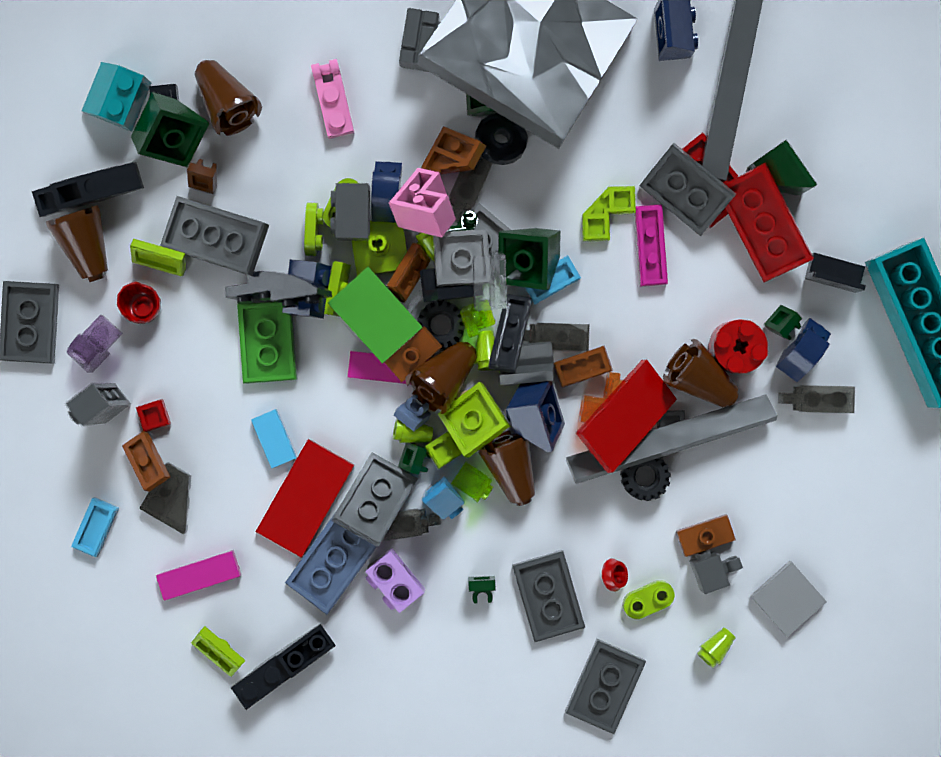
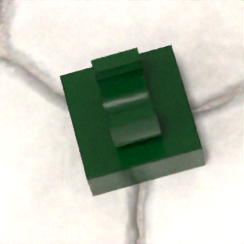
M780 305L764 325L769 331L787 340H791L792 337L789 333L794 328L800 330L801 325L799 322L803 318L796 311Z
M405 443L398 467L419 475L420 471L428 472V468L422 466L425 457H431L427 449L413 443Z
M495 576L468 577L469 592H473L472 600L474 604L478 603L477 596L480 593H486L488 603H491L493 600L491 591H496Z

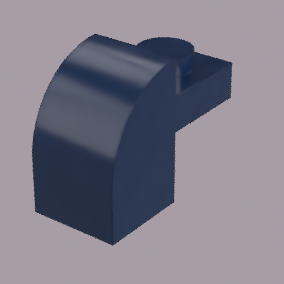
M375 162L371 189L372 222L396 223L389 202L400 190L402 163Z
M809 318L803 324L796 340L783 351L776 367L798 382L822 358L830 345L827 341L831 333L822 325Z

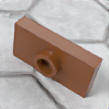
M412 243L387 284L389 290L400 302L405 303L420 279V270L426 269L431 261L420 244Z
M424 326L384 363L403 382L410 371L425 363L442 345Z
M605 345L554 362L562 388L613 371Z
M727 514L676 530L685 557L736 540Z

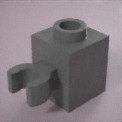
M710 550L696 553L695 558L689 560L699 589L704 594L730 586L726 573L743 568L740 558H737V556L721 561L719 554L714 551L710 552Z

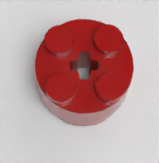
M739 319L725 322L713 331L708 343V351L725 372L733 374L748 373L758 368L767 357L768 343L763 330L757 324L750 320ZM740 342L742 345L740 351H734L733 347L736 346V343Z

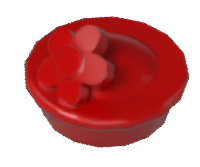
M613 558L606 560L602 568V580L607 589L616 592L624 587L628 581L627 567L623 562Z

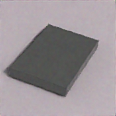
M675 143L670 146L639 185L700 236L736 195L735 192Z
M3 281L0 361L55 364L59 284Z
M372 452L331 521L374 546L379 547L418 478Z
M563 550L512 564L534 642L586 628Z
M596 639L565 709V713L615 734L646 660Z

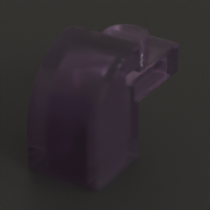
M99 315L83 334H78L67 349V354L87 373H93L111 354L108 349L123 333L104 315Z

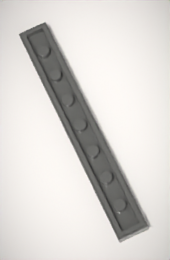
M734 0L701 165L721 182L727 180L763 0Z
M765 394L651 430L614 472L776 421L778 415ZM589 450L566 457V462L575 484L610 474L605 471Z

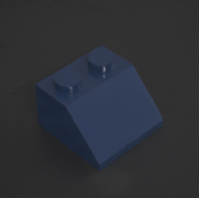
M658 0L654 8L659 61L691 58L695 50L698 49V35L693 33L692 24L696 21L695 7H691L690 0Z
M552 381L520 383L506 408L507 420L512 423L515 433L544 451L552 452L565 425Z

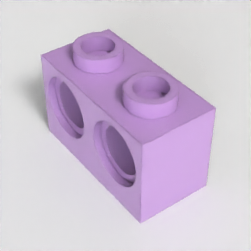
M393 548L367 567L365 571L368 574L366 576L368 583L375 590L379 588L385 595L382 598L385 604L391 610L396 609L399 613L425 592L424 586ZM382 565H387L392 569V575L388 578L381 577L378 573V568ZM404 586L409 590V595L406 598H399L395 594V588Z

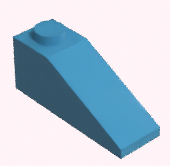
M445 476L426 490L422 497L424 504L443 520L448 516L450 519H453L464 510L461 507L465 503L464 499Z

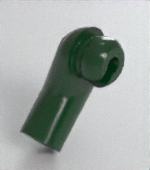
M472 210L464 212L458 224L451 226L447 231L474 230L478 224L476 212Z

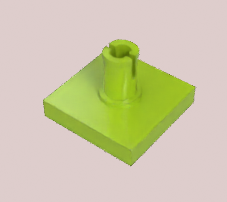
M370 220L369 241H352L357 276L367 267L374 274L396 271L407 253L404 228L398 227L397 223L372 222Z
M478 382L457 398L446 413L440 414L441 411L438 413L461 453L466 458L472 456L511 427L485 385L481 382Z

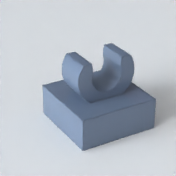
M416 394L397 407L393 415L413 431L425 424L431 416V413L427 411L429 404L427 402L422 406L416 402L418 395Z

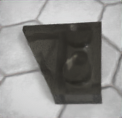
M166 462L165 467L170 478L148 492L139 509L178 532L185 534L188 530L187 511L190 502L191 475Z

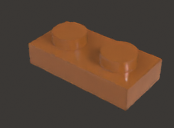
M142 431L122 445L144 491L150 492L170 478L148 432Z

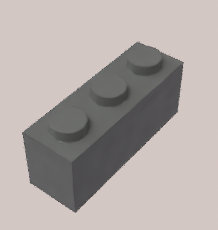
M92 383L66 403V406L69 408L68 415L76 424H81L82 426L105 424L131 405L115 383Z

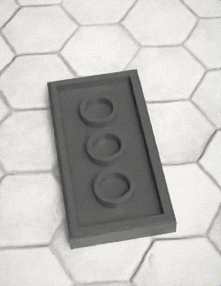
M176 196L160 246L253 276L269 224Z

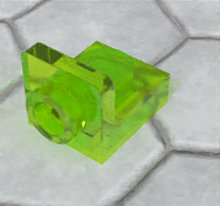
M487 299L464 306L460 312L469 338L480 335L481 329L496 323Z
M466 461L451 482L452 485L472 497L477 503L480 498L486 500L493 489V486L490 485L492 478Z

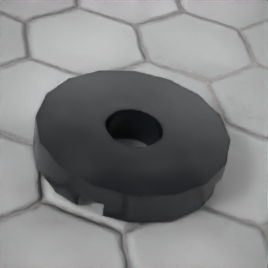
M499 113L488 115L482 119L475 131V139L486 145L481 156L493 164L507 165L514 163L521 158L527 147L528 135L526 129ZM502 134L507 138L508 142L499 143L494 136Z

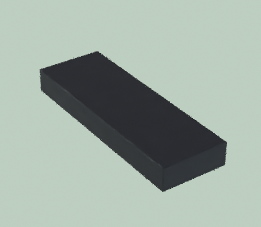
M511 294L505 295L488 365L489 369L516 374L532 306V298Z

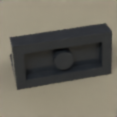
M812 253L814 259L809 261L805 279L854 293L865 291L866 285L861 284L866 266Z
M435 268L420 270L423 302L483 295L482 284L436 287Z

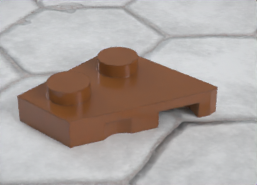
M443 126L421 169L439 172L440 175L473 170L486 145L481 141Z

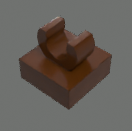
M199 159L196 164L190 162L187 169L188 187L214 194L217 188V164L213 163L212 167L209 168L203 166L202 159Z

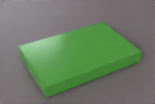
M369 267L362 271L328 302L381 363H384L423 328Z
M273 301L237 304L243 384L297 380L293 315L282 313V303Z

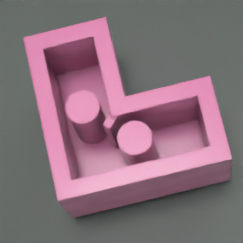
M417 168L389 202L397 226L400 228L443 237L456 220L439 172Z

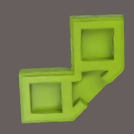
M635 186L608 187L582 214L583 241H609V214L636 213Z

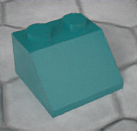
M101 62L82 112L132 132L149 91V86L152 83L142 74L119 65Z

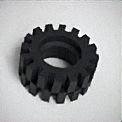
M445 300L433 301L427 304L419 313L417 321L422 327L425 326L442 345L440 349L454 345L463 336L465 320L461 310L455 304ZM443 314L450 318L452 327L447 334L437 335L432 331L431 321L436 315Z
M660 457L625 468L620 472V475L622 476L621 483L626 492L638 500L651 501V499L660 498L659 495L666 492V487L670 485L669 477H671V473L668 471V465ZM642 466H649L655 472L654 482L646 487L640 486L635 479L637 470Z

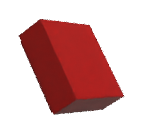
M163 399L136 407L144 432L171 424Z

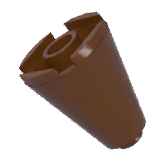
M204 60L197 65L194 75L212 127L216 133L220 135V132H224L226 136H231L248 128L252 124L250 119L255 114L257 117L261 114L262 105L259 99L217 61Z
M98 205L91 207L93 212L90 211V208H86L54 220L46 221L48 229L82 279L88 278L89 282L104 278L103 272L108 271L101 213Z
M691 339L693 344L690 346L686 343L683 344L668 362L666 367L670 371L668 376L663 374V382L670 387L722 408L733 405L739 396L736 383L700 341Z
M459 341L410 371L405 377L407 387L410 384L415 390L412 394L418 395L417 400L422 405L427 402L429 410L435 412L437 409L442 410L440 414L446 413L476 362L475 348L468 342Z
M510 430L504 431L478 450V453L510 503H516L517 506L526 505L532 501L531 498L535 495L530 441L518 434H511Z

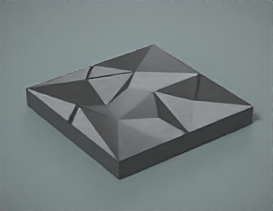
M456 0L420 53L417 65L559 149L638 18L607 0Z

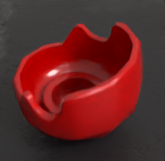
M132 282L123 286L118 293L117 307L128 321L145 324L150 323L157 317L161 308V299L151 286Z

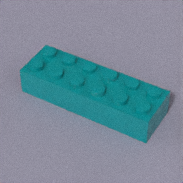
M921 238L866 261L865 265L927 407L941 408V275L925 238Z

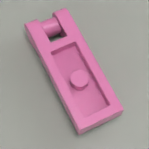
M337 59L329 60V63L319 65V63L312 64L311 69L328 138L355 133ZM332 74L334 81L324 83L322 76Z

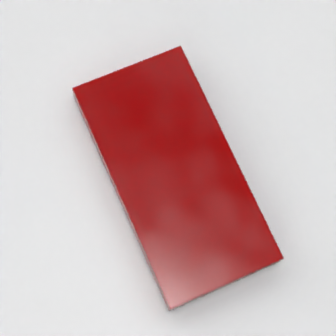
M766 163L724 183L736 193L725 209L764 283L814 259Z
M641 360L577 430L576 434L605 471L613 473L675 403L677 398L648 360Z
M308 439L255 532L302 558L355 464Z

